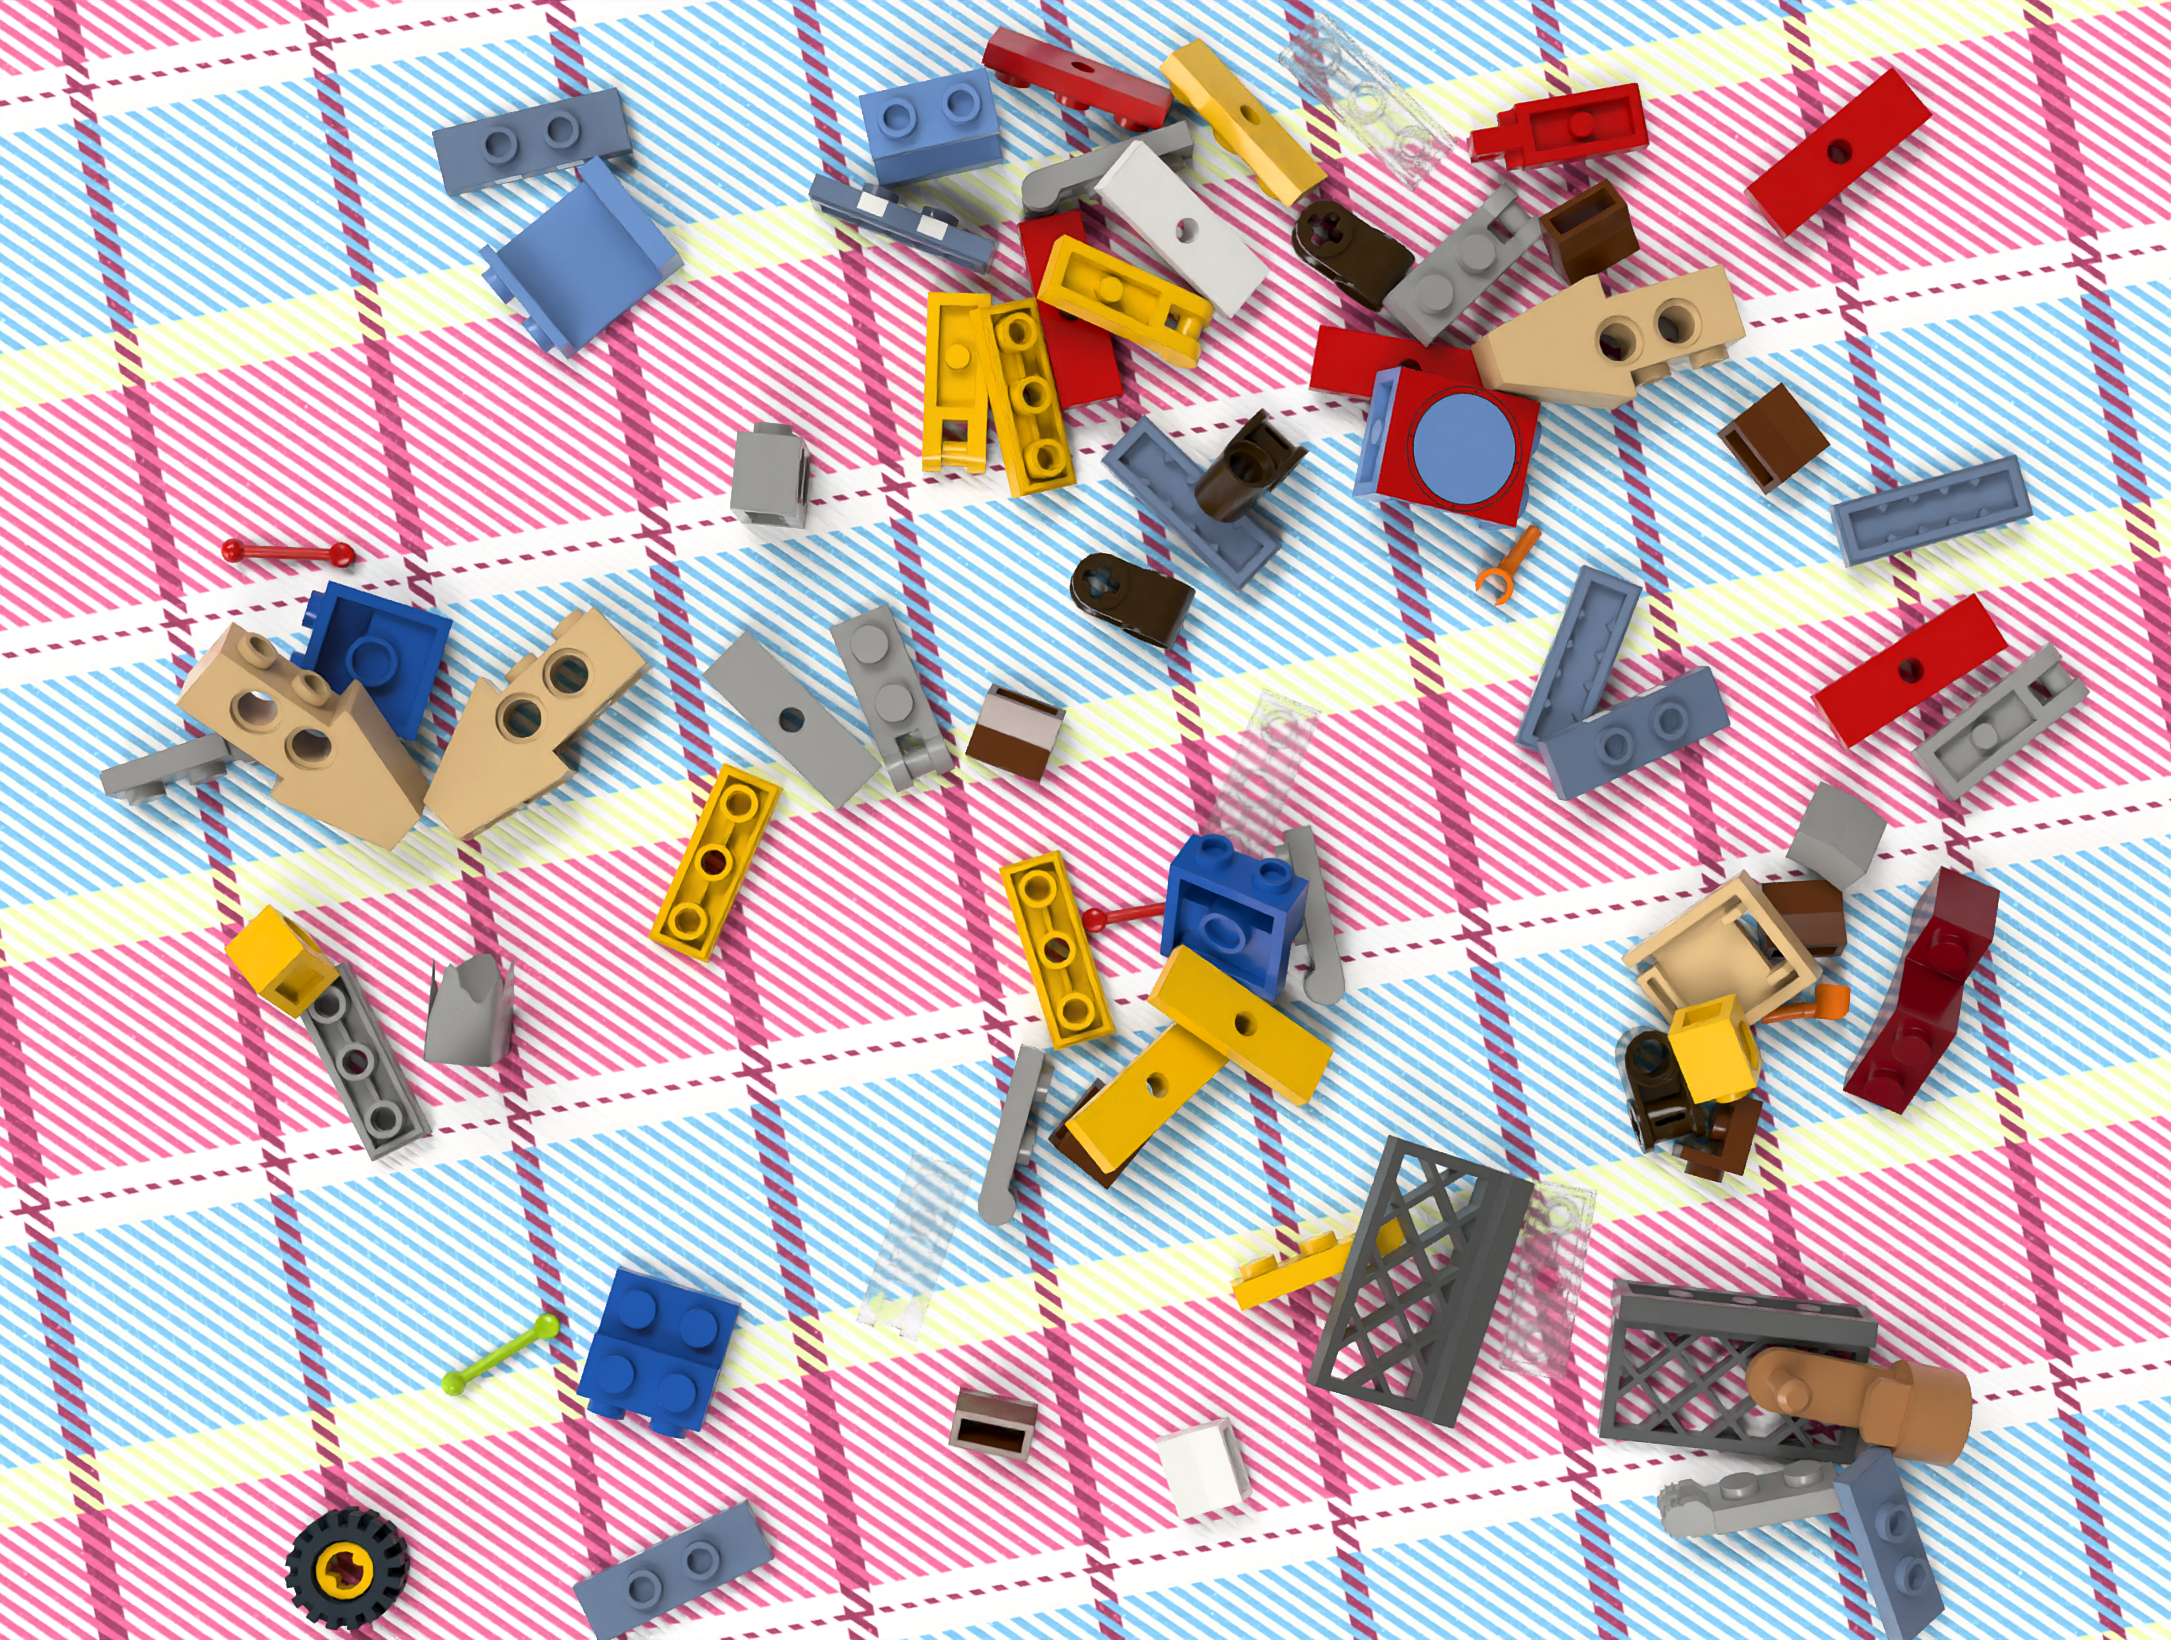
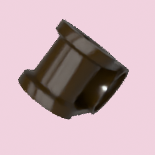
M1320 200L1310 204L1301 213L1291 232V244L1294 252L1304 263L1334 282L1351 299L1377 313L1381 312L1384 307L1382 304L1384 298L1403 280L1416 261L1415 256L1396 239L1371 227L1342 205L1333 201ZM1323 221H1326L1334 227L1330 235L1334 242L1327 240L1319 247L1311 241L1314 234L1311 226L1319 227Z
M1264 408L1260 409L1232 438L1195 485L1194 495L1198 505L1205 514L1214 520L1223 523H1234L1241 519L1268 491L1270 493L1273 492L1309 453V450L1304 445L1295 447L1268 421L1270 413Z
M1102 552L1090 554L1081 560L1071 576L1069 585L1071 599L1078 609L1119 627L1125 633L1141 641L1166 650L1173 649L1196 594L1194 588L1182 581L1154 570L1141 568L1112 554ZM1100 569L1110 574L1108 585L1115 588L1116 592L1115 594L1105 592L1100 600L1089 596L1091 585L1082 579L1083 575L1093 578Z
M1637 1026L1624 1032L1615 1047V1063L1627 1098V1110L1633 1132L1643 1154L1653 1152L1655 1144L1684 1135L1692 1134L1695 1138L1706 1136V1125L1700 1103H1694L1669 1041L1668 1034L1648 1026ZM1655 1039L1662 1048L1663 1057L1661 1063L1650 1073H1639L1633 1061L1635 1049L1640 1043Z

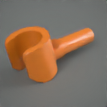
M1529 525L1509 554L1504 556L1497 567L1487 568L1478 575L1475 583L1476 592L1480 589L1486 577L1492 574L1500 575L1505 579L1507 586L1505 593L1498 598L1494 606L1507 602L1513 593L1514 584L1512 578L1520 568L1519 565L1541 537L1542 532L1533 525Z
M1816 983L1814 1003L1799 1002L1780 1005L1761 1018L1762 1024L1800 1018L1841 1019L1849 1012L1851 989L1848 986Z

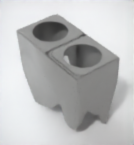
M477 954L456 968L450 963L447 969L445 966L442 982L438 990L435 981V960L433 957L423 1055L424 1062L490 1067L510 1054L514 1005V960L510 964L505 985H503L497 962L491 954Z

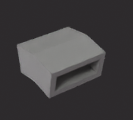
M1820 781L1785 857L1816 871L1842 892L1867 873L1888 822L1857 797Z

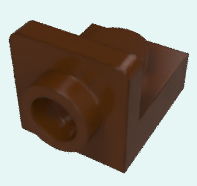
M1744 1096L1724 1104L1716 1102L1706 1131V1139L1714 1141L1711 1153L1674 1144L1672 1156L1687 1160L1684 1173L1722 1183L1725 1171L1743 1176L1763 1101Z

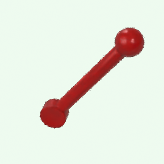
M231 538L226 540L221 547V555L229 563H238L243 558L331 561L333 565L343 569L350 567L356 558L353 547L343 542L336 543L329 549L244 545L241 540Z
M1166 902L1103 912L1098 908H1091L1083 913L1082 925L1086 931L1098 933L1109 924L1164 915Z

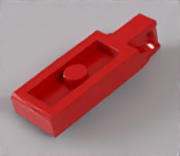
M1638 83L1517 103L1513 105L1511 110L1497 113L1498 126L1473 130L1470 132L1469 138H1466L1471 164L1504 158L1507 171L1519 170L1521 168L1522 171L1629 153L1645 150L1650 145Z

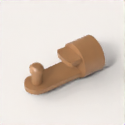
M1771 1347L1761 1351L1751 1360L1745 1374L1747 1392L1761 1408L1774 1413L1857 1428L1865 1442L1890 1449L1894 1458L1948 1467L1960 1456L1970 1431L1973 1407L1972 1392L1968 1378L1961 1371L1906 1360H1898L1888 1368L1786 1347Z

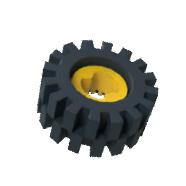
M348 1506L341 1511L334 1509L309 1524L292 1543L294 1549L287 1555L285 1566L290 1567V1574L285 1577L286 1588H294L296 1596L291 1599L297 1609L303 1605L309 1611L305 1618L314 1624L321 1619L327 1622L326 1629L337 1630L341 1626H347V1630L359 1629L364 1623L369 1622L370 1624L384 1614L403 1592L407 1583L404 1577L410 1570V1559H405L403 1553L408 1547L404 1537L398 1540L393 1531L397 1526L391 1520L384 1523L378 1519L379 1512L369 1509L367 1512H360L359 1506ZM345 1551L353 1553V1564L363 1566L364 1574L359 1583L347 1586L341 1582L342 1577L340 1573L331 1571V1561L336 1553Z

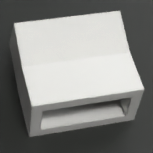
M1229 1417L1155 1438L1156 1448L1180 1521L1209 1511L1243 1503L1253 1494Z

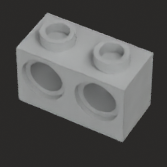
M756 422L754 423L753 432L737 431L730 510L741 523L804 529L811 452L802 437L792 434V426L779 423Z

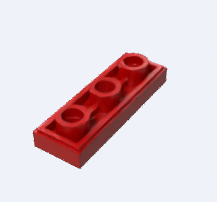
M999 26L988 41L981 62L985 67L995 70L994 76L1009 86L1029 88L1031 84L1054 92V99L1068 108L1085 111L1089 110L1090 106L1113 114V121L1119 126L1139 133L1148 132L1149 128L1154 130L1161 129L1171 112L1175 96L1169 88Z
M1891 67L1750 184L1743 193L1782 240H1784L1927 122L1933 114L1896 70ZM1828 147H1836L1843 152L1845 157L1844 164H1836L1829 159L1827 154Z
M1080 209L1018 223L1016 228L1032 295L1037 303L1060 410L1066 411L1122 398L1124 392L1109 331L1081 318L1075 321H1067L1060 316L1057 307L1037 299L1054 242L1065 234L1088 245Z
M1320 325L1308 390L1371 401L1377 372L1402 365H1409L1417 371L1483 387L1472 350L1432 343L1426 348L1420 341Z
M1972 593L1817 691L1810 698L1843 750H1846L2003 651L2009 645L1976 594ZM1903 661L1911 663L1915 668L1916 676L1912 683L1903 681L1899 675V666Z

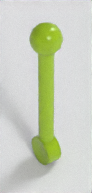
M552 1313L542 1314L536 1319L533 1328L461 1372H447L441 1380L442 1390L449 1396H458L464 1392L466 1383L540 1338H554L560 1331L561 1323L559 1318Z

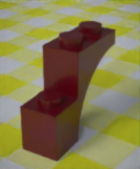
M1941 866L1913 909L1908 935L1892 982L1863 1045L1845 1074L1842 1091L1897 1114H1903L1957 1035L1964 984L1993 941L2000 890Z

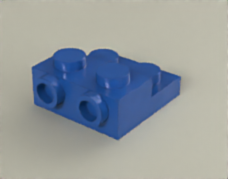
M329 580L325 593L312 590L301 626L313 631L306 653L303 654L293 650L289 661L302 670H310L320 675L329 684L331 690L338 695H341L354 679H357L361 682L396 736L415 742L453 620Z
M1193 833L1170 864L1160 955L1169 958L1173 949L1185 945L1255 995L1275 1002L1286 984L1292 941L1303 926L1309 880L1294 875L1291 866L1281 859L1265 858L1257 860L1235 851L1232 842L1225 836L1207 834L1201 837Z
M618 1267L599 1329L595 1332L576 1395L589 1398L587 1410L603 1417L624 1420L626 1410L651 1417L648 1428L665 1436L685 1439L688 1429L700 1432L706 1422L742 1303L628 1268Z

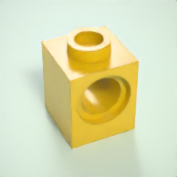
M270 904L224 948V951L257 994L295 1020L341 975L310 934Z
M1736 993L1675 1010L1668 1038L1695 1104L1715 1099L1718 1103L1732 1102L1746 1096L1752 1088L1757 1087L1763 1059Z

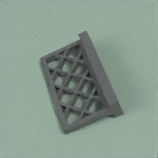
M1388 1135L1306 1382L1318 1388L1419 1416L1431 1423L1454 1429L1535 1183L1498 1169ZM1406 1154L1418 1158L1427 1181L1402 1196L1396 1179ZM1436 1164L1448 1169L1439 1174ZM1466 1174L1477 1177L1469 1204L1455 1212L1445 1187ZM1433 1195L1443 1220L1418 1235L1408 1210ZM1397 1218L1406 1243L1381 1257L1375 1243L1380 1227ZM1449 1234L1454 1246L1449 1264L1434 1274L1424 1249ZM1413 1257L1422 1282L1397 1296L1388 1271ZM1376 1279L1386 1304L1360 1319L1355 1307L1359 1289ZM1429 1296L1434 1309L1428 1327L1413 1335L1404 1310ZM1392 1318L1402 1343L1377 1358L1367 1333ZM1356 1341L1365 1366L1344 1379L1331 1376L1338 1352ZM1408 1357L1413 1371L1403 1397L1391 1393L1383 1372ZM1372 1380L1375 1388L1365 1386L1364 1384Z
M1613 1278L1610 1300L1613 1312L1597 1428L1599 1438L1815 1460L1819 1462L1832 1461V1463L1851 1465L1854 1462L1859 1429L1842 1426L1839 1446L1812 1443L1800 1428L1810 1419L1791 1417L1790 1415L1779 1413L1785 1423L1765 1438L1749 1436L1736 1420L1754 1408L1757 1403L1748 1395L1728 1410L1709 1386L1737 1364L1746 1373L1749 1364L1745 1358L1765 1343L1780 1344L1794 1349L1793 1346L1808 1347L1810 1349L1807 1352L1822 1355L1828 1350L1852 1352L1851 1360L1868 1363L1870 1347H1876L1879 1323L1867 1306ZM1626 1328L1654 1331L1666 1348L1636 1369L1623 1352ZM1665 1332L1683 1335L1673 1342ZM1701 1336L1718 1338L1730 1354L1700 1376L1681 1351ZM1729 1339L1746 1342L1736 1349ZM1675 1357L1694 1382L1664 1403L1645 1379ZM1623 1365L1631 1375L1619 1383L1621 1366ZM1638 1384L1658 1408L1639 1424L1614 1421L1617 1400ZM1703 1391L1722 1416L1702 1431L1685 1429L1673 1413ZM1667 1419L1674 1428L1657 1425ZM1731 1426L1737 1435L1721 1432ZM1794 1432L1800 1441L1784 1439Z

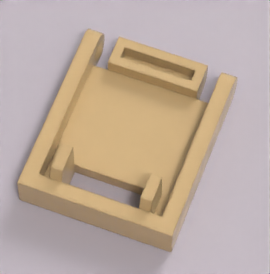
M1745 869L1635 945L1621 957V960L1628 969L1643 961L1650 954L1657 961L1643 971L1635 980L1670 1026L1675 1010L1734 993L1737 994L1748 1024L1751 1026L1816 982L1823 973V969ZM1747 910H1749L1785 957L1773 966L1737 920Z

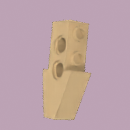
M1722 263L1608 298L1605 297L1598 274L1585 277L1487 333L1471 346V350L1484 388L1533 401L1614 410L1637 397V387L1649 385L1670 377L1672 374L1669 366L1690 360L1692 369L1697 370L1730 358L1727 348L1747 335ZM1659 317H1665L1675 324L1679 334L1678 343H1671L1661 335L1658 328ZM1601 334L1609 335L1617 341L1621 349L1620 361L1611 360L1604 355L1599 344Z
M592 607L586 614L580 609H576L564 618L551 633L556 640L552 646L539 658L534 653H529L506 674L504 679L510 685L503 692L491 680L483 676L476 681L423 800V803L457 839L469 841L570 781L578 772L561 753L653 668L603 613L595 607ZM572 659H580L587 666L588 680L585 686L578 692L564 693L557 683L558 670L565 662ZM534 703L541 712L540 727L533 735L520 738L511 727L512 713L521 704Z
M233 621L188 673L176 706L275 772L277 776L270 797L277 802L388 851H392L421 819L425 806L423 800L430 784L361 682L357 679H354L341 695H338L331 690L329 684L320 675L310 670H302L279 654L274 645L264 636L255 632H248ZM257 691L269 695L273 700L260 699L256 697L252 692ZM305 729L321 731L327 737L314 736Z

